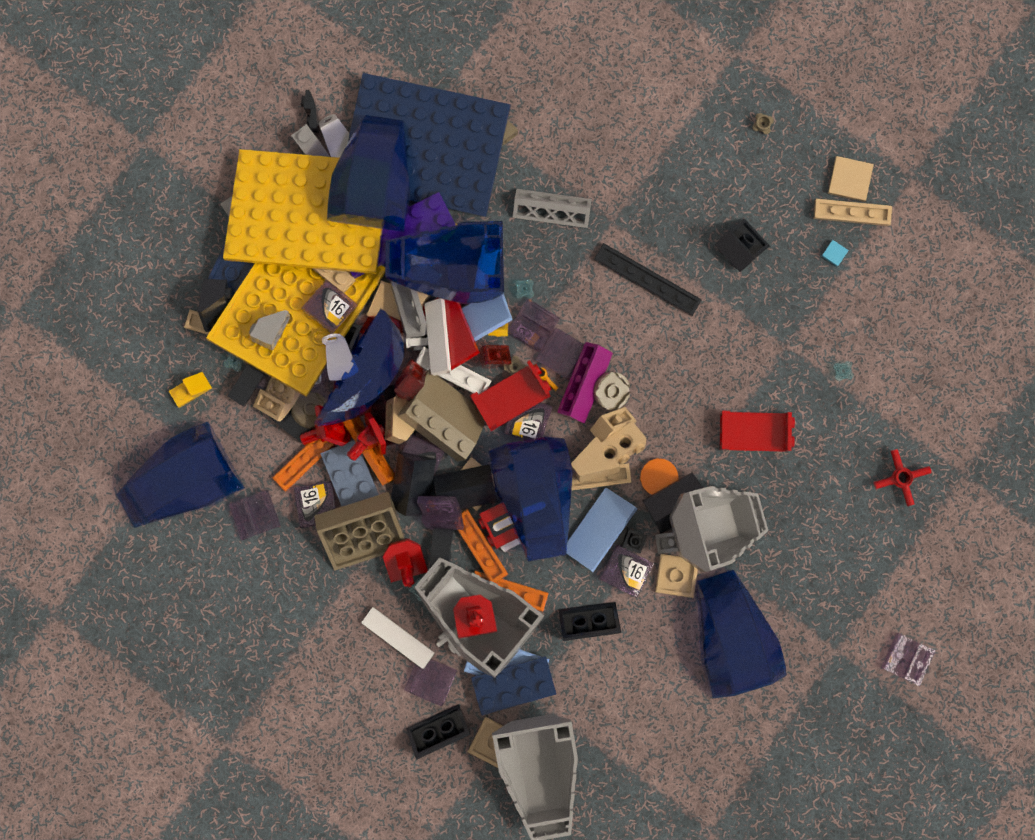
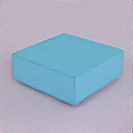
M832 240L821 257L837 267L849 250Z

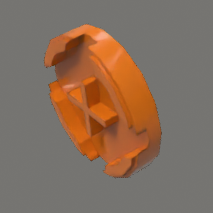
M657 458L650 460L643 466L640 473L641 485L651 495L678 480L676 467L666 459Z

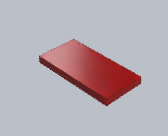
M450 289L436 299L442 298L445 301L452 371L480 352L456 293ZM423 306L422 310L426 320L425 306Z

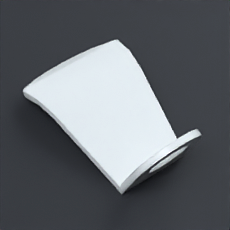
M335 114L326 116L319 121L318 125L321 128L330 156L345 158L350 133Z
M330 334L322 338V343L326 345L329 380L337 381L355 375L359 370L345 338L341 334ZM332 337H337L334 340H327Z

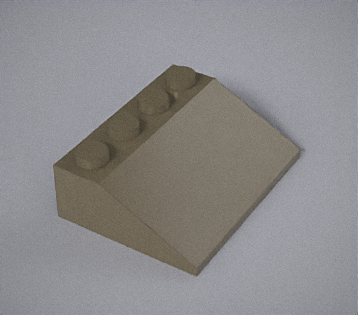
M430 369L427 370L397 415L457 462L467 459L476 445L485 424V420L476 405L438 375H432Z
M389 492L314 516L317 533L334 571L382 556L390 543L405 539Z

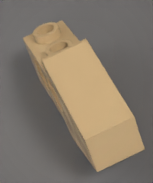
M412 364L402 369L396 397L388 400L386 403L385 440L400 444L407 441L415 430L397 415L414 391L412 384L417 387L427 370Z
M631 421L603 442L598 437L594 438L570 464V470L579 482L620 473L619 464L626 463L632 454H638L644 450L646 437L634 422ZM628 443L630 446L623 448L620 444ZM611 453L614 455V457L608 459L605 457V455Z

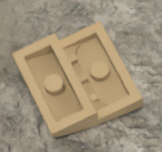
M271 377L266 390L260 389L253 407L275 420L281 421L292 409L300 393Z

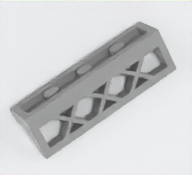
M517 189L513 218L588 228L592 199ZM518 205L526 206L529 211L526 213L517 212ZM544 208L548 213L542 216L536 210ZM564 211L567 216L558 218L554 213ZM577 213L586 214L585 221H578L573 216Z
M404 259L400 269L388 270L387 275L407 339L424 336L427 323L408 259Z

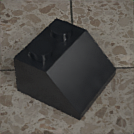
M745 218L727 231L714 244L719 252L739 272L748 267L770 247Z
M203 279L198 314L205 332L211 331L232 299V288L228 286L227 280Z

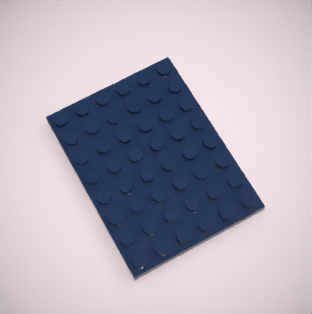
M363 73L345 158L390 162L387 196L420 202L439 192L447 209L487 217L511 104Z

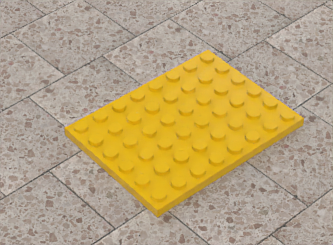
M239 149L223 259L226 261L377 274L391 167L390 162Z
M255 263L206 339L307 397L327 365L326 345L322 343V338L330 334H341L345 337L385 274L386 268L381 265L377 267V274L365 273L355 278V282L342 295L312 268ZM324 288H330L338 293L332 297V300L337 296L349 305L345 314L342 315L344 318L337 326L327 318L336 328H333L324 317L322 308V292ZM283 310L289 311L290 319L273 351L252 342L249 331L253 323L256 324L259 318ZM332 337L327 340H334L337 337Z

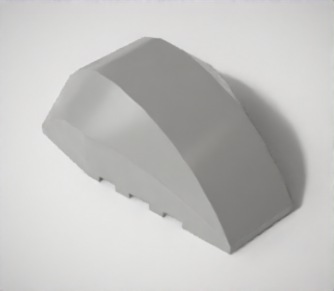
M714 486L680 494L669 517L680 557L701 572L712 571L732 564L736 561L735 558L740 557L744 553L745 549L750 548L754 541H758L768 532L758 493L738 492V490H726V488H715Z
M442 558L435 562L414 588L460 655L474 667L494 678L508 665L544 617L542 613L514 591L498 586V584L485 580L479 575L470 573ZM482 595L491 601L497 632L458 639L453 608L463 597Z
M551 714L511 721L492 733L500 776L504 780L530 839L547 840L571 835L578 763L571 719Z

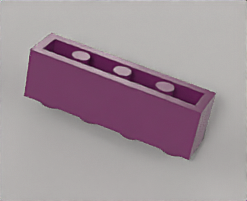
M585 342L557 413L585 424L595 399V384L598 378L606 372L613 355L611 351L598 344Z

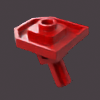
M315 406L314 409L318 421L315 425L316 429L300 435L302 444L306 445L320 439L322 442L327 441L342 447L346 445L351 439V435L342 421L344 419L338 411L327 407Z
M370 412L364 414L367 427L357 437V442L346 454L353 461L365 449L369 450L374 447L377 448L380 456L386 454L384 428L381 424H377Z
M408 538L390 543L383 554L391 583L402 580L403 585L410 588L415 583L413 576L428 572L420 544Z
M482 595L463 597L453 608L458 639L497 632L492 602Z

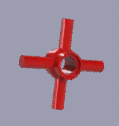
M898 449L892 450L890 452L896 470L893 472L892 477L873 482L874 487L879 489L894 484L902 488L907 506L915 505L909 486L914 478L931 474V468L927 466L910 471L908 468L903 467ZM901 472L906 475V481L904 483L900 482L899 480V474Z

